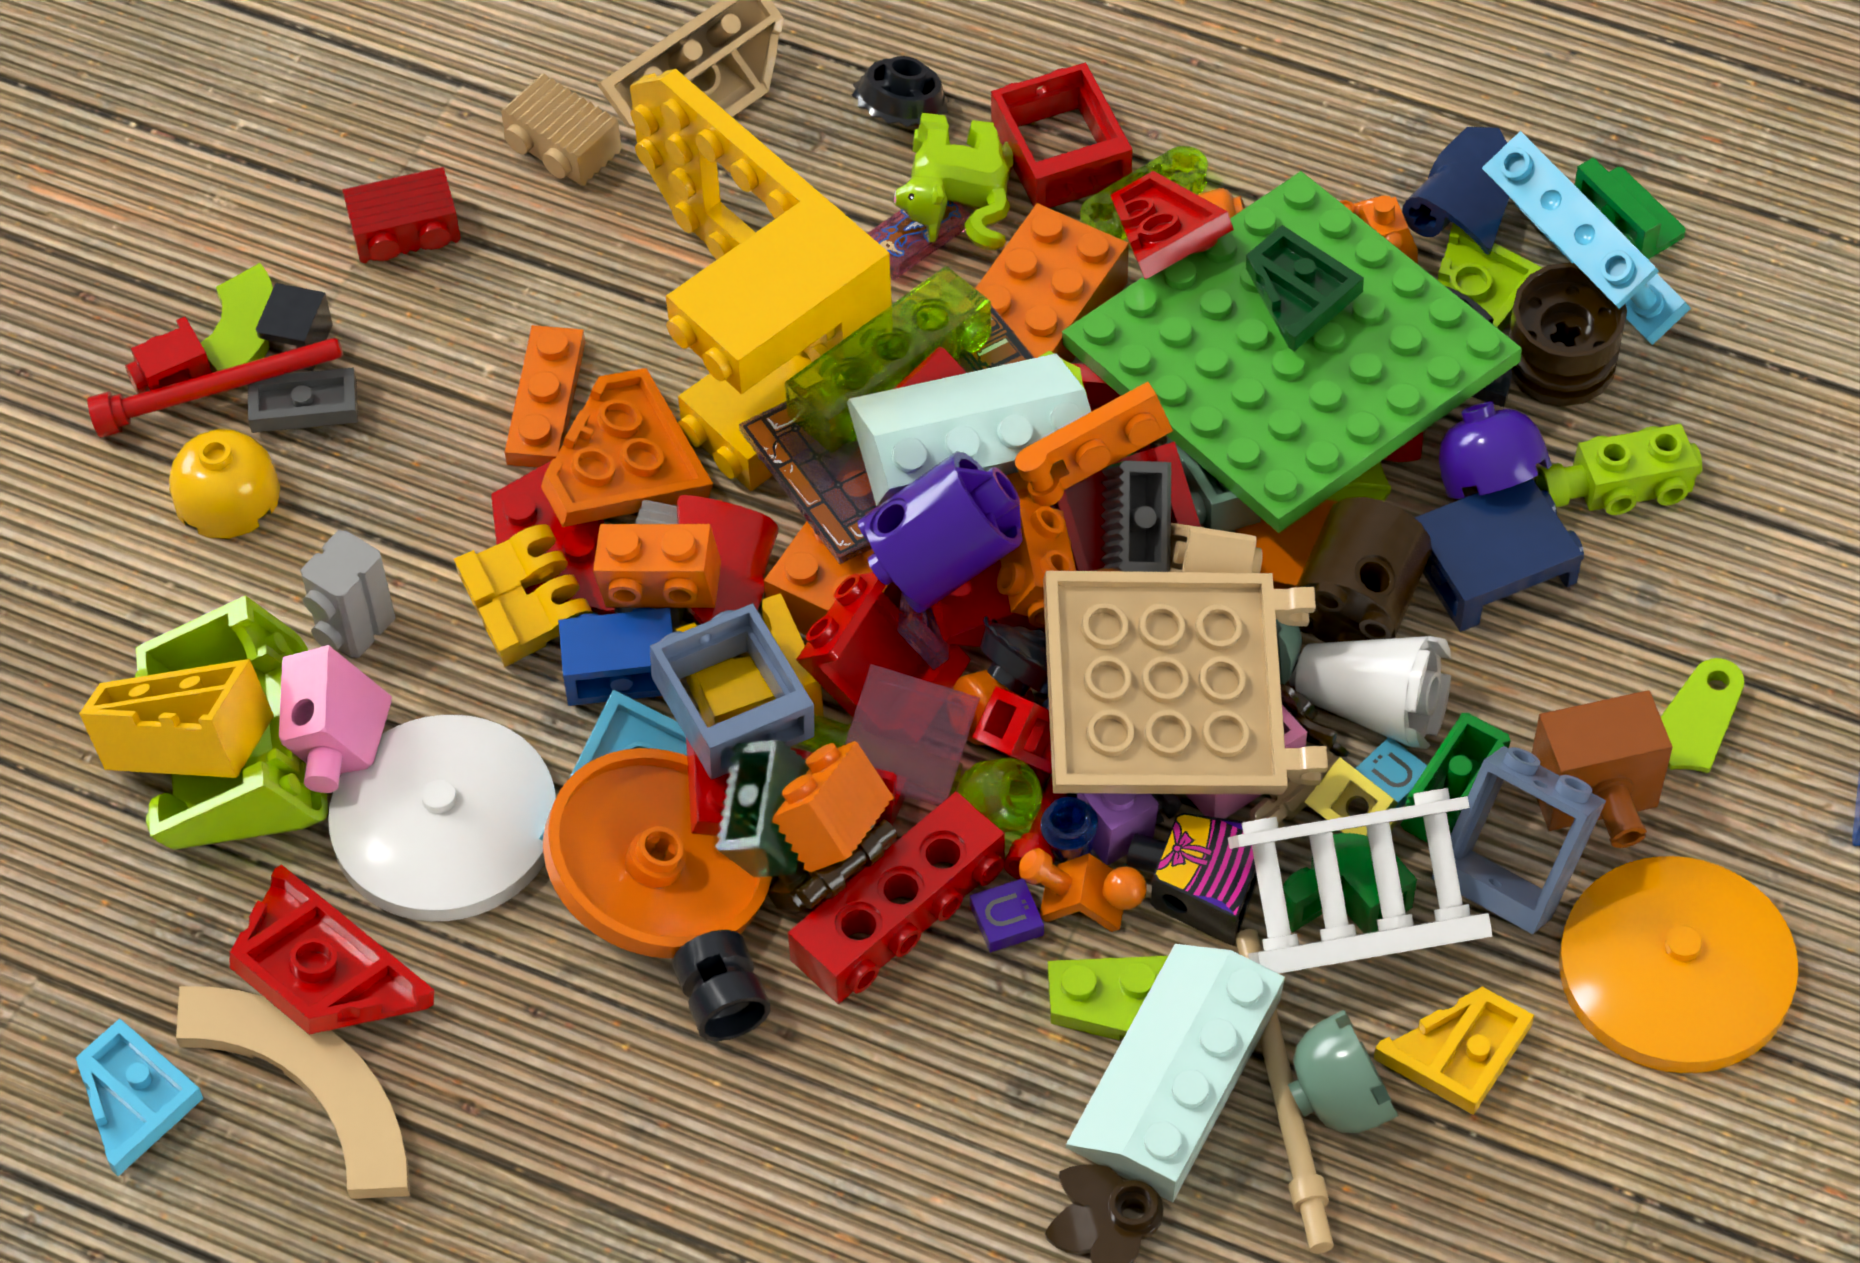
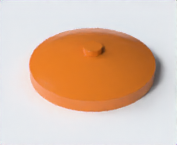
M636 748L612 752L592 760L577 770L563 785L552 805L545 824L543 836L545 866L550 881L562 903L582 925L595 935L621 949L640 955L673 958L675 953L685 943L699 935L718 930H732L741 934L758 913L772 880L773 851L771 841L691 833L687 756L681 753L653 748Z

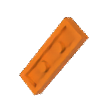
M531 326L504 452L507 465L538 468L556 458L563 445L569 426L585 347L584 329Z

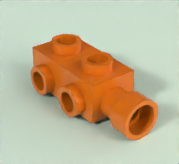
M1017 472L1007 475V478L1013 484L1020 499L1023 541L1019 547L1000 559L1002 567L997 577V589L1001 594L1008 595L1011 612L1028 616L1030 624L1034 627L1045 628L1043 591L1045 572L1076 571L1063 511L1034 503L1028 492V481H1025Z

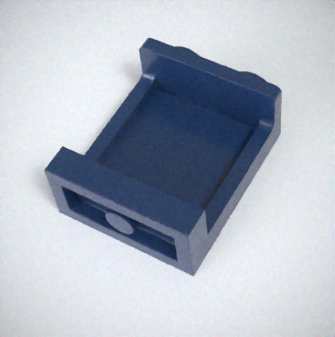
M1533 479L1485 495H1479L1478 492L1415 517L1429 534L1432 545V552L1424 568L1423 575L1460 632L1480 625L1484 605L1556 576L1560 578L1565 587L1574 585L1578 581L1581 561L1584 559L1581 541L1574 531L1566 530L1557 516L1556 506L1551 495L1546 490L1540 491Z

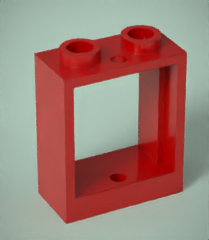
M1086 62L1068 68H1060L1049 74L1019 83H1011L1003 88L991 91V122L994 123V127L997 129L1002 146L1005 142H1008L1013 152V168L1033 207L1038 203L1047 208H1052L1132 183L1133 149ZM1079 109L1096 144L1036 162L1018 127Z

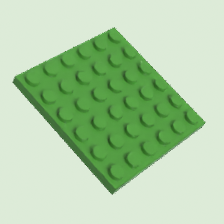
M1302 171L1231 217L1230 220L1234 230L1218 238L1217 243L1212 248L1203 252L1192 253L1146 280L1144 277L1140 278L1062 331L1063 346L1120 396L1149 382L1157 394L1173 429L1166 436L1173 442L1175 441L1182 450L1278 533L1520 363L1522 350L1518 344ZM1281 225L1364 277L1363 293L1295 352L1288 348L1246 270V255Z

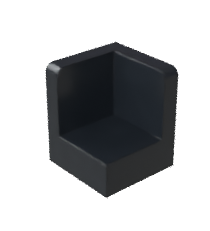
M275 283L256 326L258 338L294 345L296 348L327 340L333 323L326 293ZM316 365L304 368L303 370L314 371Z

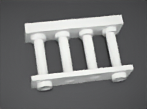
M1448 788L1413 794L1415 802L1413 806L1278 828L1277 817L1243 822V834L1228 837L1229 849L1252 845L1268 936L1267 939H1262L1264 951L1248 953L1249 959L1276 973H1284L1493 937L1489 913L1471 915L1469 904L1463 905L1446 812L1470 808L1468 796L1450 799ZM1423 816L1440 909L1434 910L1436 921L1414 925L1412 914L1406 915L1389 822ZM1366 826L1383 919L1377 920L1379 931L1356 935L1355 924H1348L1332 832ZM1309 836L1325 929H1320L1321 941L1299 945L1297 934H1291L1275 841Z

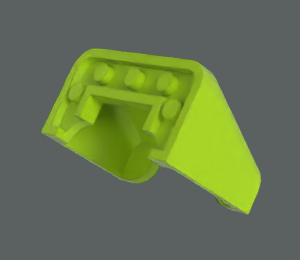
M245 595L135 647L137 661L135 677L250 659L274 714L273 719L237 778L171 774L173 795L163 793L152 798L149 803L146 824L150 837L166 847L176 850L302 830L326 819L328 815L327 793L312 791L304 785L307 763L283 746L279 738L283 657L308 651L306 644L294 630Z

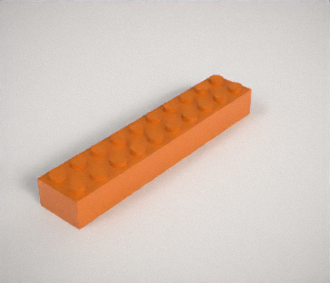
M1036 203L950 324L990 306L1033 358H1038L1047 351H1052L1055 354L1057 353L1063 360L1072 363L1076 356L1063 346L1062 331L1123 290L1128 283L1129 243ZM954 347L947 350V352L954 350ZM963 349L962 352L969 359V361L974 365V367L977 370H980L979 367L975 364V362L971 359V357L967 354V352ZM960 352L950 354L967 373L974 372ZM860 448L837 478V481L843 482L866 470ZM867 472L843 484L842 488L859 510L864 511L876 505ZM834 488L824 496V501H827L841 521L855 515L856 510L840 489ZM873 509L865 512V515L871 512ZM809 517L764 579L765 598L781 593L798 632L806 636L813 624L827 614L836 600L834 593L837 587L847 577L856 573L861 575L873 572L869 566L868 557L874 554L870 543L865 540L857 546L838 554L811 517ZM855 517V518H853V519H851V520H849V521H847V522H845V523H843V524H844V525H847V524H849V523H851V522H853V521L859 519V517ZM894 581L886 585L882 591L898 609L906 600L902 590Z

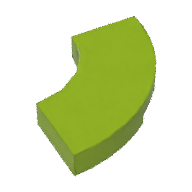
M261 263L216 287L217 295L222 305L221 319L213 333L201 342L207 354L212 372L264 358L270 348L269 340L258 338L256 326L273 290L272 282Z

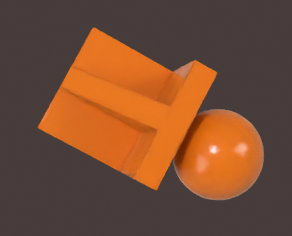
M1036 848L1027 852L1019 864V874L1022 879L1032 885L1040 883L1045 886L1040 917L1046 922L1080 911L1110 932L1120 930L1123 910H1130L1140 905L1147 892L1145 878L1138 870L1127 866L1112 869L1090 853L1054 865L1052 864L1051 855L1040 848Z

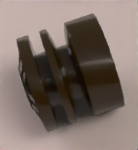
M1575 263L1547 265L1530 274L1517 289L1510 323L1509 338L1522 348L1521 362L1512 368V379L1522 392L1537 401L1557 406L1584 404L1601 395L1614 379L1627 316L1626 304L1619 309Z

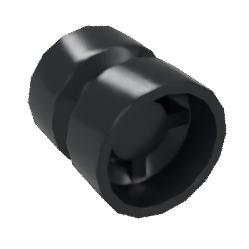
M718 930L699 935L685 943L675 953L672 959L673 969L683 994L690 998L688 1001L690 1012L699 1035L705 1040H731L754 1030L767 1019L771 1011L770 1002L760 978L753 973L754 964L743 936L737 931Z

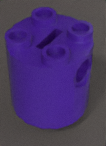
M959 451L950 455L858 520V527L874 551V554L868 557V563L873 573L884 585H889L894 581L902 590L911 608L920 614L1019 547L1023 541L1020 499L1013 484L997 467L985 471L977 461L966 453Z

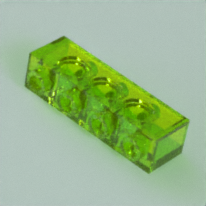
M948 266L943 267L892 304V306L785 382L788 417L831 454L846 442L857 440L847 404L848 399L892 390L938 347L945 348L956 361L968 352L978 351L991 336V301Z

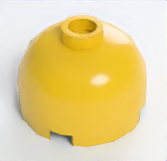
M211 430L201 433L185 443L172 462L169 476V490L178 519L184 525L186 521L189 525L196 527L198 534L207 538L230 539L250 533L260 526L258 519L263 517L269 508L272 514L278 505L280 484L269 453L254 438L235 430Z

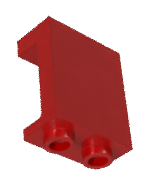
M1175 441L1124 457L1115 462H1170L1171 523L1201 527ZM1102 470L1065 489L1060 501L1049 506L1063 511L1076 571H1094L1105 566L1100 560L1105 555L1100 549L1105 544L1100 538L1105 533L1100 527L1105 522L1100 516L1105 511L1100 505L1105 500L1101 492L1106 489L1101 483L1106 478L1101 472Z
M873 572L861 575L856 573L847 577L837 587L834 593L835 602L827 614L815 622L806 635L808 642L796 661L883 749L918 744L971 659L958 645L936 648L882 592L886 585ZM903 626L906 627L908 632L911 628L916 629L928 641L930 653L925 646L922 647V653L916 651L909 644L911 639L904 632Z

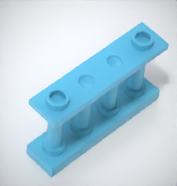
M1521 131L1482 167L1515 202L1514 204L1571 263H1575L1619 309L1626 304V319L1651 345L1691 309L1658 275L1659 270Z

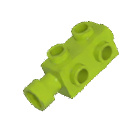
M1681 423L1664 427L1650 426L1637 432L1611 437L1597 436L1588 441L1579 442L1573 466L1563 467L1561 463H1555L1548 469L1543 466L1536 467L1538 476L1534 477V482L1540 491L1546 490L1551 495L1556 507L1568 505L1570 499L1584 497L1589 511L1605 508L1606 512L1610 515H1620L1630 511L1637 502L1657 499L1661 505H1672L1683 500L1688 492L1693 491L1696 477L1702 472V458L1698 446L1695 443L1689 442Z

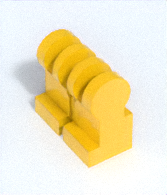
M546 524L526 528L512 536L509 540L477 554L472 550L454 558L459 577L479 617L482 619L483 625L504 668L546 647V642L559 637L558 620L575 618L582 614H593L587 600L584 598L560 604L576 594L580 586L574 575H563L552 579L567 567L568 562L561 551L543 554L556 542L550 526ZM546 582L534 592L526 595L525 588Z

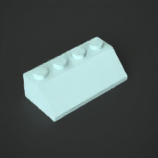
M1057 353L855 397L847 401L876 506L881 505L956 451L969 455L985 471L997 467L1006 476L1017 473L1015 458L1021 450L1091 412L1085 389Z
M1175 944L1067 1141L1066 1148L1098 1165L1111 1168L1127 1180H1137L1148 1184L1159 1196L1173 1203L1280 1002L1285 977L1232 950Z

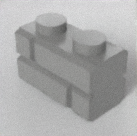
M338 530L322 546L323 554L316 553L300 570L307 594L303 598V603L313 616L315 626L311 629V633L322 647L330 645L334 650H339L351 658H360L375 641L373 635H381L396 617L380 551L348 531Z

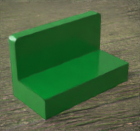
M1594 157L1577 166L1574 185L1647 259L1652 258L1684 238L1686 228L1623 167H1617L1609 172Z

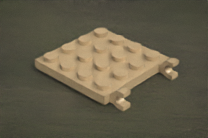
M1045 572L1043 591L1053 793L1284 795L1288 787L1287 778L1297 784L1320 785L1321 772H1326L1328 769L1326 746L1285 748L1276 619L1288 626H1308L1309 613H1314L1316 608L1314 587L1274 589L1272 573Z

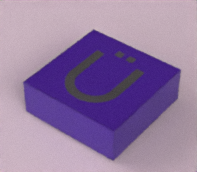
M1024 879L970 895L971 910L990 953L1044 935L1043 921Z

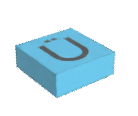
M1388 737L1355 769L1398 802L1395 808H1401L1406 804L1408 794L1427 765L1398 742Z

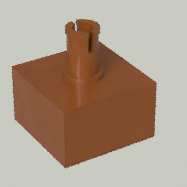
M1650 690L1539 714L1532 754L1540 760L1542 767L1559 776L1570 775L1581 779L1592 788L1593 794L1606 800L1598 820L1603 819L1613 847L1627 848L1641 842L1646 837L1645 833H1647V830L1641 822L1638 811L1658 807L1673 746ZM1536 798L1548 831L1571 827L1575 819L1574 817Z

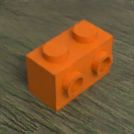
M600 524L593 573L606 608H715L721 558L710 524Z

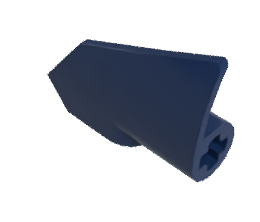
M1466 127L1439 154L1431 168L1428 179L1405 201L1402 207L1406 222L1412 231L1423 237H1434L1450 222H1453L1467 233L1485 254H1491L1510 197L1482 167L1507 144L1500 128Z

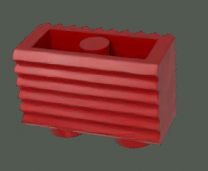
M444 166L342 189L357 253L362 263L366 264L369 260L387 261L397 257L400 253L407 254L410 250L417 252L420 248L425 250L439 249L448 245L451 241L457 243L461 239L456 209Z

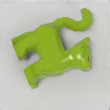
M922 113L919 128L915 129L912 151L916 155L912 166L911 179L905 185L896 189L894 205L904 210L911 220L927 226L929 242H935L938 238L947 201L975 208L977 210L964 223L969 239L975 246L984 250L1002 248L1006 243L1005 235L986 227L992 226L1006 218L1010 208L1007 198V182L1013 166V152L1008 142H1005L1002 146L993 122L972 120L966 143L970 147L956 144L950 145L949 125L946 116Z

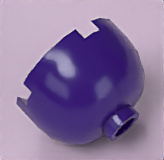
M1484 402L1464 409L1461 412L1463 421L1452 426L1447 431L1441 441L1439 451L1441 477L1448 497L1455 499L1465 498L1462 491L1463 487L1476 485L1479 495H1485L1515 486L1538 476L1536 464H1540L1547 469L1552 466L1545 441L1537 425L1527 415L1516 410H1495L1493 402Z

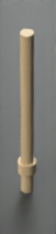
M1245 929L1236 934L1235 940L1240 955L1249 959L1248 953L1262 951L1256 930ZM1275 1009L1259 1040L1293 1178L1288 1185L1293 1208L1302 1215L1310 1252L1320 1254L1328 1252L1334 1247L1325 1211L1329 1198L1324 1178L1316 1174L1302 1113L1288 1087V1084L1294 1080L1277 1010Z

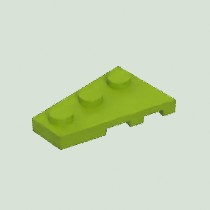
M1453 223L1437 280L1444 286L1452 288L1478 303L1494 319L1493 325L1502 332L1511 321L1517 289L1530 274L1543 267L1496 243L1493 245L1491 254L1487 255L1467 233Z
M1168 956L1048 961L1051 1024L1120 1041L1125 1037Z

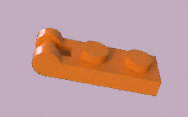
M1146 382L1027 446L1017 454L1015 466L1020 476L1025 481H1028L1027 488L1033 502L1040 506H1051L1060 501L1065 489L1171 433L1173 429L1157 394L1150 383Z

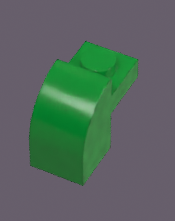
M1354 833L1333 834L1347 915L1363 933L1376 932L1378 930L1377 920L1383 918L1368 836ZM1395 854L1406 913L1413 908L1417 878ZM1312 856L1311 869L1304 867L1297 870L1283 884L1292 933L1323 914Z

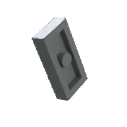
M354 367L283 374L248 384V421L251 432L358 423L357 379Z

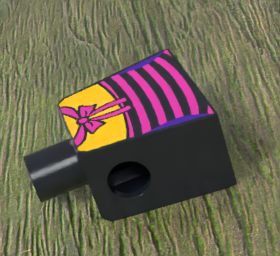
M1181 813L1176 816L1166 842L1135 833L1128 850L1126 866L1154 874L1152 879L1151 905L1156 910L1226 944L1235 946L1236 934L1240 932L1258 884L1252 845L1229 849L1228 837L1243 834L1242 823L1244 821Z

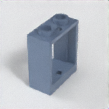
M753 603L735 611L727 610L713 617L711 621L684 632L676 631L670 633L659 642L650 645L652 679L711 780L814 737V703ZM748 652L776 699L707 728L679 679Z
M1503 746L1483 761L1468 795L1470 808L1461 810L1451 833V841L1461 895L1525 931L1534 934L1552 919L1606 800L1593 794L1592 788L1581 779L1570 775L1559 776L1542 767L1540 760L1532 753L1516 747L1507 748ZM1504 780L1575 818L1543 889L1472 851Z

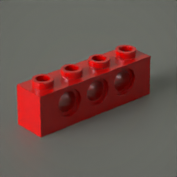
M957 791L884 851V856L870 867H865L846 883V888L832 899L825 900L787 932L790 961L837 1004H840L852 992L858 994L866 990L876 979L879 969L893 957H903L916 946L921 934L937 920L942 922L949 919L958 910L963 898L979 884L981 886L988 885L1002 871L1005 864V833ZM939 862L954 864L952 867L944 869L933 866ZM898 897L912 899L911 902L906 904L891 902V900ZM858 932L871 935L863 940L849 938L850 935Z

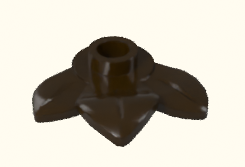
M1280 683L1282 705L1307 731V737L1319 746H1326V749L1332 754L1347 757L1350 753L1336 741L1337 732L1313 722V719L1318 715L1314 705L1295 689Z
M1097 1164L1072 1166L1059 1172V1180L1073 1204L1066 1207L1051 1222L1045 1232V1238L1053 1246L1066 1253L1078 1255L1091 1253L1092 1263H1133L1138 1257L1141 1240L1153 1235L1162 1223L1163 1202L1159 1194L1148 1184L1137 1180L1124 1182L1116 1172L1107 1166ZM1129 1207H1136L1142 1210L1144 1215L1138 1219H1129L1124 1217L1122 1212Z

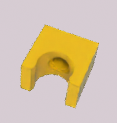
M781 593L762 599L763 621L814 703V721L824 718L821 685L796 661L805 645ZM691 623L686 626L677 628L676 631L684 632L686 630L696 627L697 625L695 623ZM750 656L737 659L730 658L685 677L707 727L776 699Z

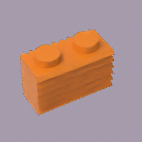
M856 741L838 748L834 743H830L817 749L805 761L809 768L807 773L793 780L782 791L785 801L774 814L772 823L780 825L778 832L786 835L785 842L792 844L791 851L798 853L797 860L805 863L804 870L813 872L852 856V852L862 842L861 839L867 836L866 833L871 830L870 827L876 823L875 820L881 817L879 814L885 811L884 808L894 798Z

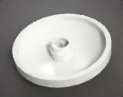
M429 716L403 723L384 732L380 739L374 763L368 769L341 774L338 789L333 792L329 806V833L337 862L346 879L357 892L375 906L389 913L413 920L430 922L460 920L482 914L504 904L522 891L537 876L545 864L543 841L539 838L545 828L549 812L556 799V792L550 772L541 756L524 738L498 723L473 716Z

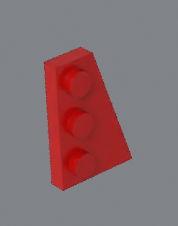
M1155 171L1146 174L1110 195L1145 280L1192 253L1203 252L1212 248L1217 243L1218 238L1234 230L1228 211Z

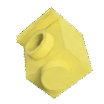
M1341 757L1338 758L1323 777L1320 785H1317L1304 801L1326 820L1350 816L1348 806L1356 798H1363L1368 802L1369 808L1367 813L1394 809L1398 805L1395 799ZM1398 821L1389 822L1391 831ZM1366 826L1340 830L1343 833L1368 836Z

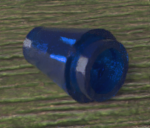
M1062 797L1055 800L1044 811L1040 828L1043 837L1053 849L1059 861L1063 863L1088 853L1092 855V848L1098 829V817L1095 810L1085 801L1075 797Z

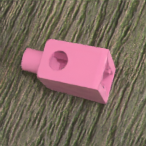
M330 645L285 656L282 661L279 738L283 746L307 763L304 785L308 789L319 793L336 791L342 773L368 769L374 763L392 700L390 694Z

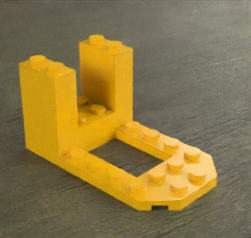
M667 70L660 76H657L656 73L646 74L630 85L633 104L631 117L635 123L637 136L636 153L662 192L679 226L687 233L694 232L707 244L712 255L717 259L666 295L669 319L666 322V326L670 336L681 348L687 349L689 347L703 360L705 367L709 371L708 375L678 395L681 419L678 424L689 443L695 447L701 445L710 453L719 470L727 478L733 479L736 477L747 489L752 491L777 472L743 428L745 424L806 394L811 395V392L894 352L890 254L679 70ZM717 162L731 173L734 181L743 191H752L766 204L768 210L775 218L772 222L755 232L721 202ZM895 376L892 377V378H889V379H887V380H885V381H883V382H881V383H878L877 385H880V386H881V385H883V384H885V383H887V382H889V381L895 379ZM895 381L882 387L881 391L894 388L896 386ZM871 387V388H869V389H867V390H865V391H863V392H861V393H859V394H857V395H855V396H853V397H851V398H855V397H858V396H860V395H862V394H864V393H866V392H869V391L873 390V387ZM848 399L836 405H842L846 403ZM848 405L841 407L842 414L847 420H850L851 415ZM830 407V408H828V409H826V410H824V411H822V412H820V413H818V414H816V415H814V416H812V417H810V418H808V419H806V420H804V421H802V422H800V423H798V424H796V425L799 426V425H801V424H803V423H805V422H807V421H809V420H811V419H813V418H816V417H818V416H820V415H822V414H824V413H826V412L832 410V407ZM833 411L801 427L800 433L809 445L813 447L843 425L845 421L838 412ZM791 427L777 433L776 435L779 436L791 430ZM791 432L779 438L794 460L809 449L797 432Z

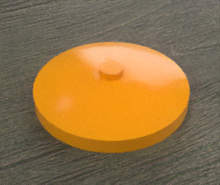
M1658 856L1643 858L1616 867L1594 881L1581 894L1569 913L1564 927L1559 951V970L1564 993L1576 1017L1608 1049L1629 1061L1651 1069L1673 1073H1702L1726 1068L1741 1062L1755 1054L1772 1039L1783 1024L1793 1000L1798 979V958L1792 934L1783 916L1771 900L1751 882L1729 869L1704 860L1679 856Z

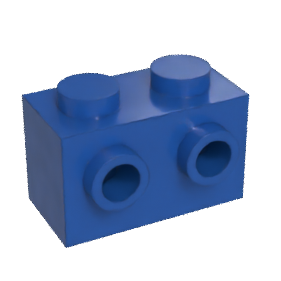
M638 608L625 613L606 615L582 614L575 618L558 620L562 671L568 706L607 702L613 690L631 699L662 696L651 675L650 645L659 642L666 635L673 633L670 608Z

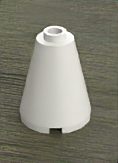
M1434 636L1307 644L1299 655L1295 670L1289 678V684L1294 686L1296 691L1317 707L1409 747L1427 749L1430 744L1424 737L1426 734L1437 736L1447 708L1451 675L1441 673V658L1451 659V651L1447 640Z

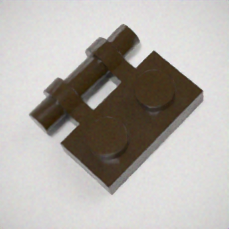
M882 819L876 825L874 824L870 827L871 830L866 833L867 836L861 839L862 842L857 845V849L852 852V856L813 872L804 870L805 863L798 861V856L791 859L778 870L777 875L779 879L769 887L767 895L777 909L802 912L807 907L813 908L824 898H834L846 888L845 880L862 866L870 867L884 856L883 848L897 837L895 828L887 820Z

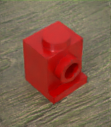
M186 316L176 320L178 329L163 335L154 336L146 342L131 348L134 361L126 364L125 368L137 394L212 373L207 354Z
M995 686L972 738L1052 774L1049 710Z

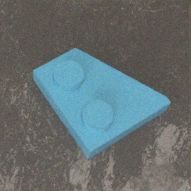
M120 1018L76 1057L111 1170L117 1176L122 1174L203 1100L200 1088Z

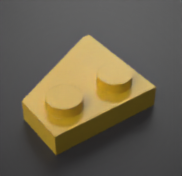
M1482 986L1458 999L1457 1004L1452 1008L1439 1009L1420 1019L1419 1026L1416 1029L1393 1041L1390 1037L1381 1040L1375 1048L1374 1060L1474 1115L1532 1027L1534 1014Z

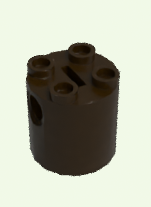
M1351 497L1333 504L1296 587H1314L1315 611L1314 613H1309L1308 626H1299L1300 631L1312 634L1325 643L1395 638L1432 552L1431 538L1423 525L1405 510L1378 499Z

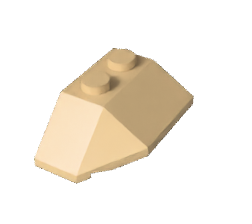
M720 0L597 85L626 127L634 130L636 128L631 117L633 104L630 85L646 74L656 73L657 76H660L671 69L679 70L733 117L769 92L777 55L779 34L782 31L784 18L772 0Z

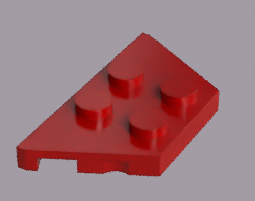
M551 461L491 494L496 545L509 540L512 536L526 528L541 524L549 525L556 538V542L543 554L561 551L568 562L567 567L552 579L563 575H574L580 586L576 594L560 604L584 598L587 600L591 610L598 613V615L616 614L615 608H606L593 573L600 524H604V519L562 527L541 488L545 472ZM546 582L525 588L526 595L534 592Z
M282 864L274 869L271 875L269 890L263 901H257L249 915L248 928L240 932L230 951L229 968L309 1035L427 1010L434 1005V989Z

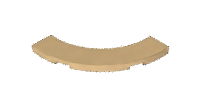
M179 986L176 1040L179 1048L222 1050L252 1059L256 1056L282 1069L287 1077L301 1086L317 1104L321 1105L333 1124L343 1149L346 1165L347 1192L350 1199L410 1196L409 1166L403 1137L392 1105L370 1068L341 1037L331 1030L307 1034L265 997L217 987Z

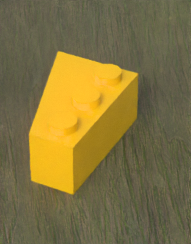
M250 659L99 683L79 713L105 770L228 778L238 777L274 717Z

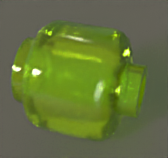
M1012 757L974 764L964 772L959 781L957 791L976 810L1004 833L1023 830L1030 825L1037 817L1042 802L1041 785L1034 770L1025 762Z

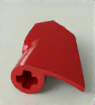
M680 496L676 502L677 523L710 524L721 558L715 608L687 609L700 625L711 621L713 617L727 610L735 611L752 603L758 611L765 590L764 574L779 532L776 522L760 512L736 504L699 496Z

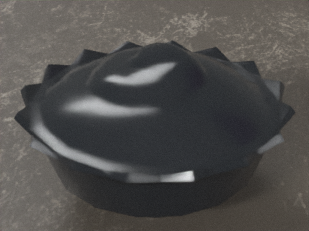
M897 56L874 62L866 73L861 76L860 80L853 84L855 90L852 97L858 100V107L868 110L871 118H882L888 125L900 123L908 128L914 124H920L922 113L938 115L948 113L946 104L949 100L944 95L940 78L937 73L915 58Z
M988 616L984 617L985 631L980 649L993 661L987 672L999 683L1020 696H1025L1030 687L1042 694L1048 695L1046 633L1041 629L1030 630L1024 626L1013 627L1008 624L998 623L995 618L990 620Z

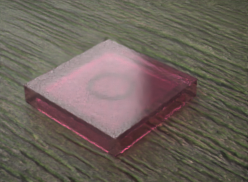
M871 664L845 745L853 741L858 742L874 768L895 773L897 775V794L939 806L950 795L980 698Z

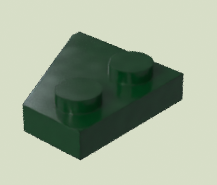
M1283 225L1278 227L1246 255V270L1288 348L1294 352L1363 293L1364 277Z

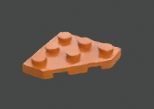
M647 368L598 377L582 411H579L566 434L556 458L551 461L546 470L541 488L562 527L637 513L642 507L643 500L677 505L676 502L682 495L709 498L713 482Z

